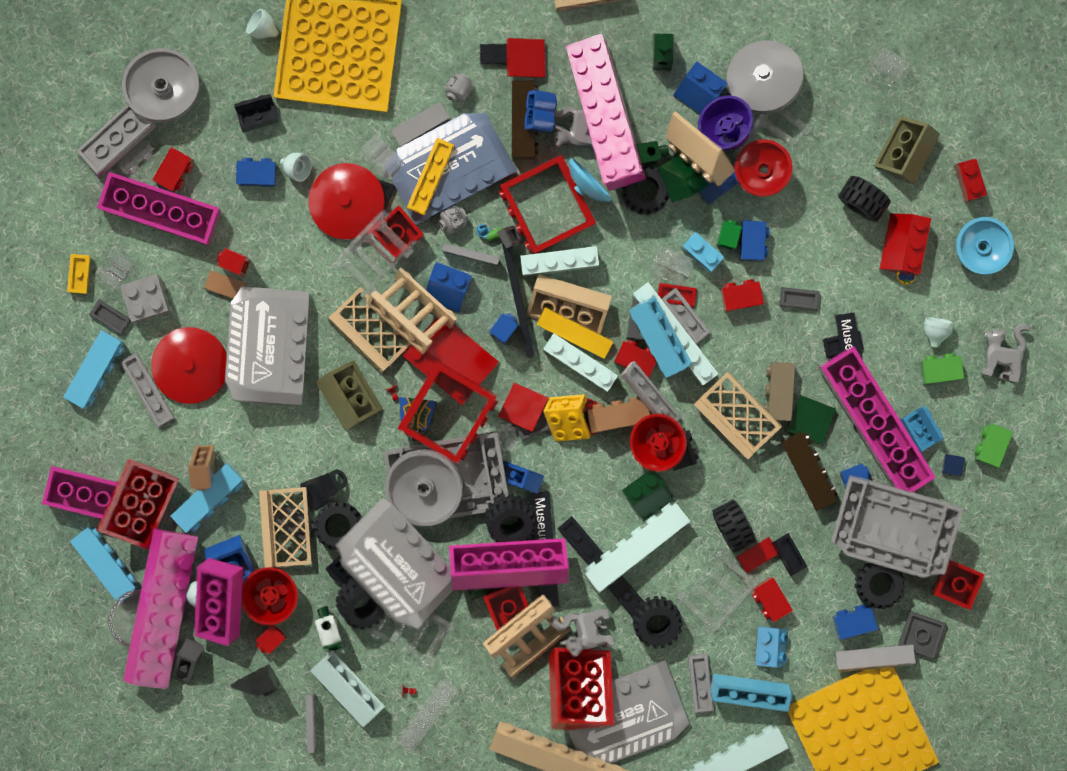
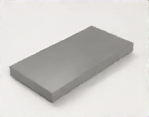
M126 105L77 150V153L101 177L150 133L156 125L154 122L139 117Z

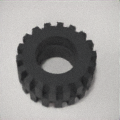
M646 165V167L642 166L646 178L644 180L652 181L657 187V195L653 200L643 201L636 196L635 186L638 182L622 187V198L625 201V205L632 212L635 211L639 215L657 213L665 206L669 199L668 191L658 168Z
M850 176L838 194L840 201L863 218L874 222L880 220L891 203L889 197L882 190L858 176Z
M504 494L501 495L500 499L497 497L493 499L494 503H489V509H486V516H484L491 539L495 540L496 543L528 541L530 539L529 535L534 533L533 529L536 527L534 514L527 500L522 499L519 495L514 497L513 494H509L507 497ZM508 516L519 517L517 522L512 525L501 524Z
M731 500L712 510L713 518L723 538L734 553L756 542L753 529L743 510L735 500Z
M334 502L325 505L319 510L314 519L315 536H317L318 541L324 547L331 550H339L336 544L343 537H334L329 533L327 529L329 519L334 515L345 516L350 523L349 531L361 520V514L356 508L344 502Z
M871 562L864 564V567L858 570V576L856 575L855 577L856 593L861 598L860 600L866 603V605L877 609L891 608L895 603L898 604L900 602L899 599L905 594L903 593L904 589H906V585H904L906 580L902 575L903 572ZM877 573L886 574L891 582L889 591L882 596L873 594L870 589V580Z
M349 579V583H344L342 585L343 589L337 592L339 596L336 597V607L346 623L354 629L360 628L365 630L366 627L372 628L375 623L378 625L380 623L379 620L384 619V613L386 612L356 580ZM370 597L363 607L355 608L361 599Z
M654 596V599L651 600L650 597H647L645 603L641 601L639 603L640 607L634 609L635 614L632 616L636 636H638L641 643H645V646L649 647L652 645L654 649H657V646H661V649L665 648V644L672 645V640L677 641L678 634H681V627H683L682 618L677 606L673 604V601L670 599L667 601L666 597L663 596L661 599L658 596ZM662 614L668 617V622L662 629L652 630L646 626L649 618L654 615Z

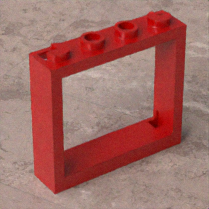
M562 155L500 185L501 190L498 192L503 202L507 200L510 206L507 210L512 219L516 218L518 222L516 228L520 236L524 234L527 240L524 244L529 253L538 254L596 225L583 196L575 189L577 185L573 181L570 170ZM557 165L585 222L537 246L509 188Z
M437 360L397 429L458 464L459 460L464 461L469 453L466 450L470 443L474 444L479 436L476 433L478 428H483L489 418L486 417L488 411H493L498 404L496 400L497 395ZM440 371L489 399L457 454L452 453L408 427Z

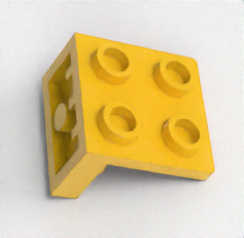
M585 394L549 398L543 412L554 441L590 438L591 434L582 413L587 402Z

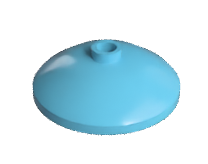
M574 158L569 160L570 174L577 185L575 189L580 195L586 194L594 200L610 202L612 200L609 193Z
M980 217L969 221L960 230L956 240V252L961 263L968 270L981 275L993 274L1003 269L1011 260L1014 251V240L1010 230L1001 221L991 217ZM980 244L985 245L986 248L984 251L980 250Z

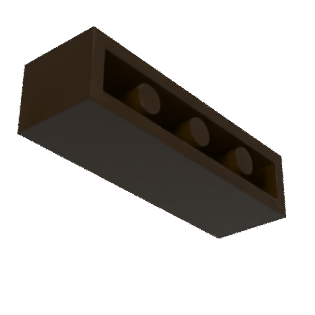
M512 81V159H535V154H538L539 143H535V135H539V132L525 129L528 92L539 90V86H535V81Z
M801 430L781 440L815 510L818 511L836 502L835 496L838 493L834 485L829 486L826 479L830 477L825 467L820 468L818 462L821 459L816 450L812 452L809 446L812 442L808 434H803Z

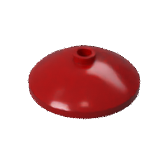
M760 139L747 144L739 152L735 161V175L738 183L746 192L754 196L768 197L779 193L787 186L792 176L793 165L790 154L781 144L773 140ZM767 168L768 172L766 174H762L761 169Z

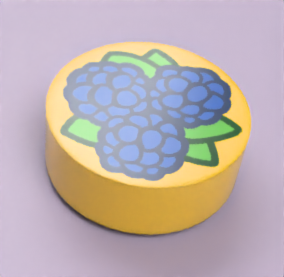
M896 273L897 280L904 285L911 284L916 279L915 276Z

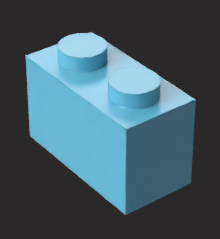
M696 232L682 246V249L709 273L724 258Z

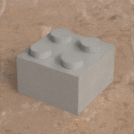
M154 274L120 285L132 323L136 324L171 312L160 275Z

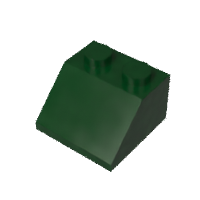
M679 156L658 167L672 203L691 197L709 186L702 176L703 173L700 172L698 174L691 167L690 162L686 164Z
M648 470L622 489V492L643 521L675 499L658 473L652 470Z

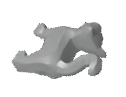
M565 107L561 111H556L555 109V119L564 118L568 114L573 116V125L570 132L563 127L555 125V130H553V133H555V145L558 147H562L565 144L577 147L589 146L595 152L591 136H589L584 110H577L574 107Z
M1019 324L1015 327L1013 331L1014 338L1019 344L1016 349L1001 347L1007 332L1005 329L987 331L985 338L989 345L986 351V368L981 370V374L991 376L996 365L999 364L1004 366V371L999 374V378L1004 380L1009 378V381L1018 383L1023 353L1026 349V340L1021 335V332L1030 331V326Z
M608 609L595 610L590 613L568 614L562 623L558 622L556 616H553L551 619L553 627L562 631L569 627L571 621L574 622L578 637L570 636L568 640L560 642L561 645H566L567 650L571 652L572 656H578L582 650H590L599 645H602L603 648H609L614 645L613 636L599 635L598 628L599 630L607 628L602 618L604 620L609 619Z

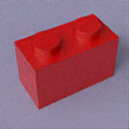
M171 147L152 180L173 193L176 190L180 191L184 184V176L186 173L189 174L194 167V164H192L194 160Z
M977 158L958 163L954 166L965 203L987 195Z
M227 248L224 249V252L220 251L217 257L220 268L243 278L251 261L246 256Z
M754 279L743 281L742 285H736V282L724 284L725 288L721 289L725 312L764 304L760 281L755 282Z
M630 339L627 342L623 341L614 363L626 368L631 362L635 361L649 378L656 364V359L651 354L650 348L646 347L643 350L638 347L639 344Z
M773 577L752 588L754 593L751 595L757 604L761 603L764 609L761 611L766 620L771 619L772 622H775L793 611Z

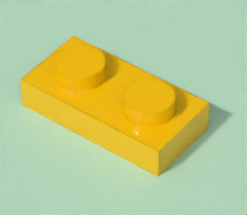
M70 255L68 293L88 294L90 255Z

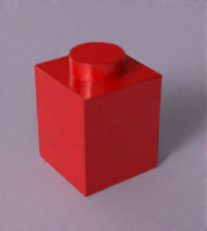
M274 624L256 640L258 643L256 646L263 654L267 652L269 655L287 636Z

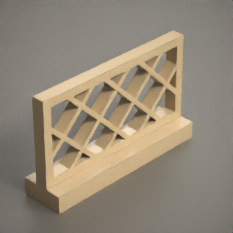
M360 287L328 317V322L383 374L411 343L407 342L404 346H396V336H402L400 333L396 332L394 328L393 332H382V322L386 321L381 316L380 319H368V309H372L367 304L370 296ZM359 294L366 298V306H355V298ZM344 309H353V319H344L340 313ZM355 309H366V319H355ZM355 322H366V332H358L355 329ZM369 322H380V332H369ZM369 335H380V346H372L369 343ZM382 335L393 336V346H382ZM382 349H393L394 356L387 361L382 356Z
M729 372L723 375L694 404L747 460L782 427ZM726 378L733 383V390H722V382ZM711 393H719V403H712L707 396ZM722 393H733V404L722 403ZM736 394H744L746 396V404H736ZM722 406L733 407V417H725L722 414ZM736 407H746V417H736ZM749 407L758 408L760 410V418H750ZM736 420L746 421V431L736 428ZM749 421H760V431H749ZM763 421H770L775 428L771 432L763 431ZM749 434H760V442L756 446L749 441Z
M307 487L259 491L264 566L280 567L312 564ZM302 491L303 500L297 505L290 497L294 492ZM274 493H280L286 498L280 506L273 502ZM288 500L296 507L290 515L281 509ZM298 509L304 513V520L300 524L291 518ZM278 511L287 517L281 526L274 521V516ZM289 519L298 526L291 535L282 528ZM299 528L306 534V538L302 543H299L293 537ZM280 530L288 536L282 545L276 541V534ZM290 539L299 545L292 554L284 548ZM300 548L307 552L306 561H299L294 556ZM283 549L290 557L286 562L278 563L277 554Z

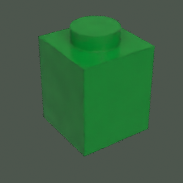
M733 220L722 222L716 246L735 250L742 226H739L738 222Z

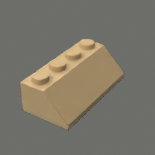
M676 111L672 114L665 137L669 142V149L674 154L678 152L680 154L679 157L686 164L690 162L691 167L698 174L702 172V176L707 182H713L719 187L735 171L722 149Z
M538 274L526 316L538 320L546 307L600 334L612 296Z

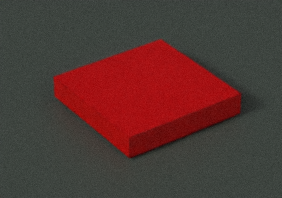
M507 38V77L545 78V39Z
M513 383L498 418L533 433L549 397Z

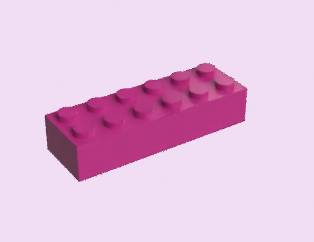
M112 172L108 173L97 209L207 246L211 244L222 211L218 207Z
M565 538L449 546L452 590L568 583V560Z

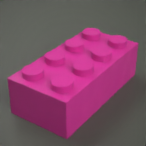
M51 466L42 504L102 519L118 482Z
M210 558L197 567L195 637L229 646L240 637L243 567Z

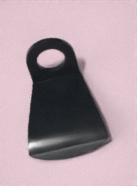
M335 469L327 474L301 483L300 488L307 487L308 505L313 510H317L335 493L347 486V477L341 470ZM336 474H339L342 477V484L337 482L335 477Z

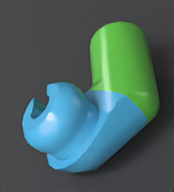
M480 224L477 226V234L479 237L490 242L500 238L497 231L502 229V227L491 230L485 224Z

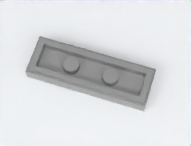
M438 102L395 127L391 132L399 146L402 147L449 120L450 117L441 102Z
M443 244L442 248L444 253L498 266L500 260L496 256L449 244Z
M676 288L662 298V301L695 344H698L711 333ZM666 300L682 301L685 306L669 304Z
M707 653L688 655L694 713L713 712Z
M314 693L306 694L307 753H314L317 750Z

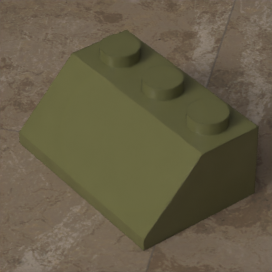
M900 116L874 166L899 180L914 184L940 133L927 123Z
M354 360L327 373L316 381L345 431L383 410Z

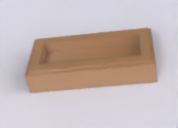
M210 270L204 289L234 299L242 286L246 287L247 283Z

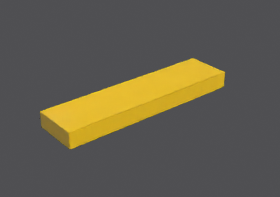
M436 138L407 209L425 216L455 147L454 144Z
M546 307L536 325L604 359L613 344L612 340Z

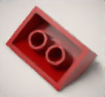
M890 213L879 269L915 277L921 274L931 218L914 214Z

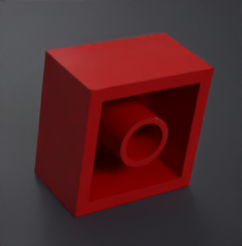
M400 205L369 229L395 261L425 237Z
M949 559L945 574L938 575L931 594L971 610L985 574Z
M521 586L504 587L483 596L497 631L529 606Z

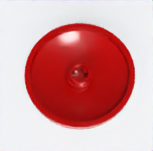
M353 163L333 165L324 170L312 184L308 199L309 211L315 224L329 236L341 240L361 238L370 233L369 229L377 224L383 216L385 209L384 190L377 177L363 166Z
M195 327L176 329L163 337L154 350L151 361L153 379L160 391L174 401L185 404L204 402L217 394L225 383L227 353L222 343L213 334Z

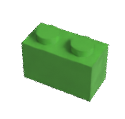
M955 353L944 354V358L937 359L936 355L927 356L925 361H920L923 384L964 379L961 356H956Z
M992 423L984 426L980 435L983 437L982 441L976 445L974 450L975 460L995 468H1000L1013 432Z

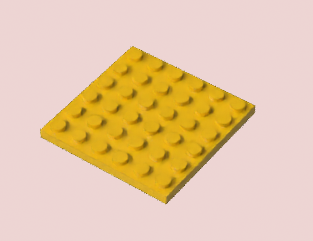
M286 0L273 98L388 113L402 0Z
M894 667L860 670L791 703L787 713L815 771H923L939 763Z

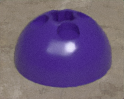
M722 96L714 99L702 110L698 120V130L722 149V151H730L742 146L749 139L754 126L751 108L743 99L736 96Z

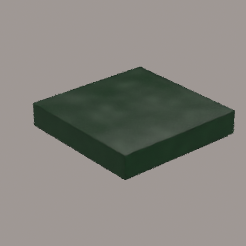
M800 395L792 414V420L789 421L786 431L795 434L802 430L803 434H808L811 441L822 445L836 409Z

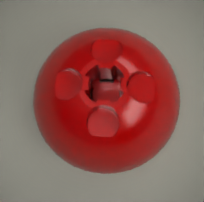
M651 414L643 417L636 423L630 435V448L634 458L640 465L652 471H665L674 467L684 456L687 446L686 434L682 426L674 418L665 414Z
M265 567L251 573L242 585V608L248 617L263 625L281 623L293 613L297 605L298 591L295 582L286 572L278 568Z

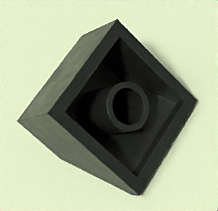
M270 664L235 681L231 684V687L254 696L264 695V697L275 693L277 691L276 687L280 684Z

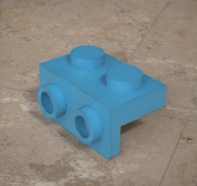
M926 406L918 408L900 419L920 452L944 439L940 428L937 427Z
M758 627L756 665L776 668L785 666L787 661L786 644L789 639L786 628Z

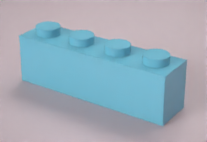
M655 296L629 310L633 321L640 330L641 336L648 344L651 354L655 357L660 370L666 378L692 364Z
M101 330L63 398L83 409H87L88 406L91 407L96 400V397H94L97 390L100 391L105 384L104 377L107 373L110 374L115 366L113 361L116 356L120 357L122 354L124 342Z
M226 463L214 475L210 488L204 491L197 490L170 517L185 533L190 531L194 533L201 526L200 521L204 518L209 519L215 513L213 509L217 505H224L229 500L227 496L232 491L236 493L243 487L242 482L244 479L229 463Z
M88 527L70 542L116 602H120L138 588L136 585L138 581L133 574L126 572L124 562L120 558H115L112 554L114 552L113 548L108 543L105 544L102 541L101 537L103 536L97 531V528Z
M713 674L710 687L712 701L787 712L792 697L789 684Z

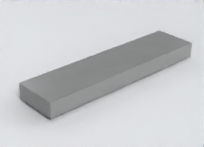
M136 352L120 361L157 428L174 420V415L139 354Z
M635 361L631 362L621 374L622 378L653 414H665L679 421L681 416Z
M913 645L836 652L838 672L916 665Z

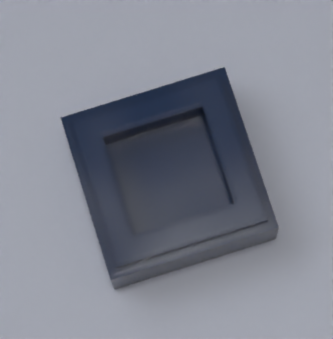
M945 454L942 473L962 476L965 457Z

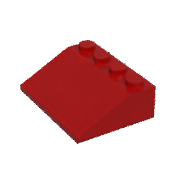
M436 317V319L426 328V330L423 333H425L439 319ZM455 324L451 329L446 325L439 329L430 338L432 343L426 353L422 354L411 345L403 355L427 377L438 360L479 385L499 363L498 360ZM441 371L434 380L439 387L462 406L475 392Z
M128 459L97 531L148 549L151 544L153 530L158 528L179 478L155 467Z
M554 648L549 654L551 729L577 730L613 726L611 652L608 650H582L578 656H572L567 648Z

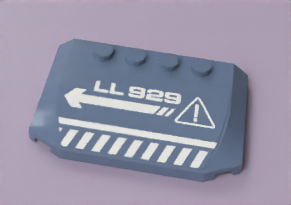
M466 113L398 148L385 165L392 182L407 208L436 138L455 145L425 216L407 209L416 226L485 188L517 173L486 113Z

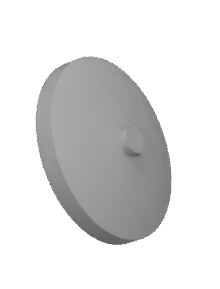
M771 40L754 42L742 48L733 57L727 70V86L731 96L743 99L751 108L752 113L757 114L774 113L790 105L800 93L804 80L803 67L797 54L787 45Z
M156 48L139 54L128 64L122 78V92L127 105L136 115L151 122L163 123L182 117L193 107L199 95V77L193 63L186 56L172 49Z
M415 450L401 456L390 468L385 482L387 501L392 503L409 523L418 526H432L447 520L456 511L463 493L462 479L456 466L444 455L431 450Z

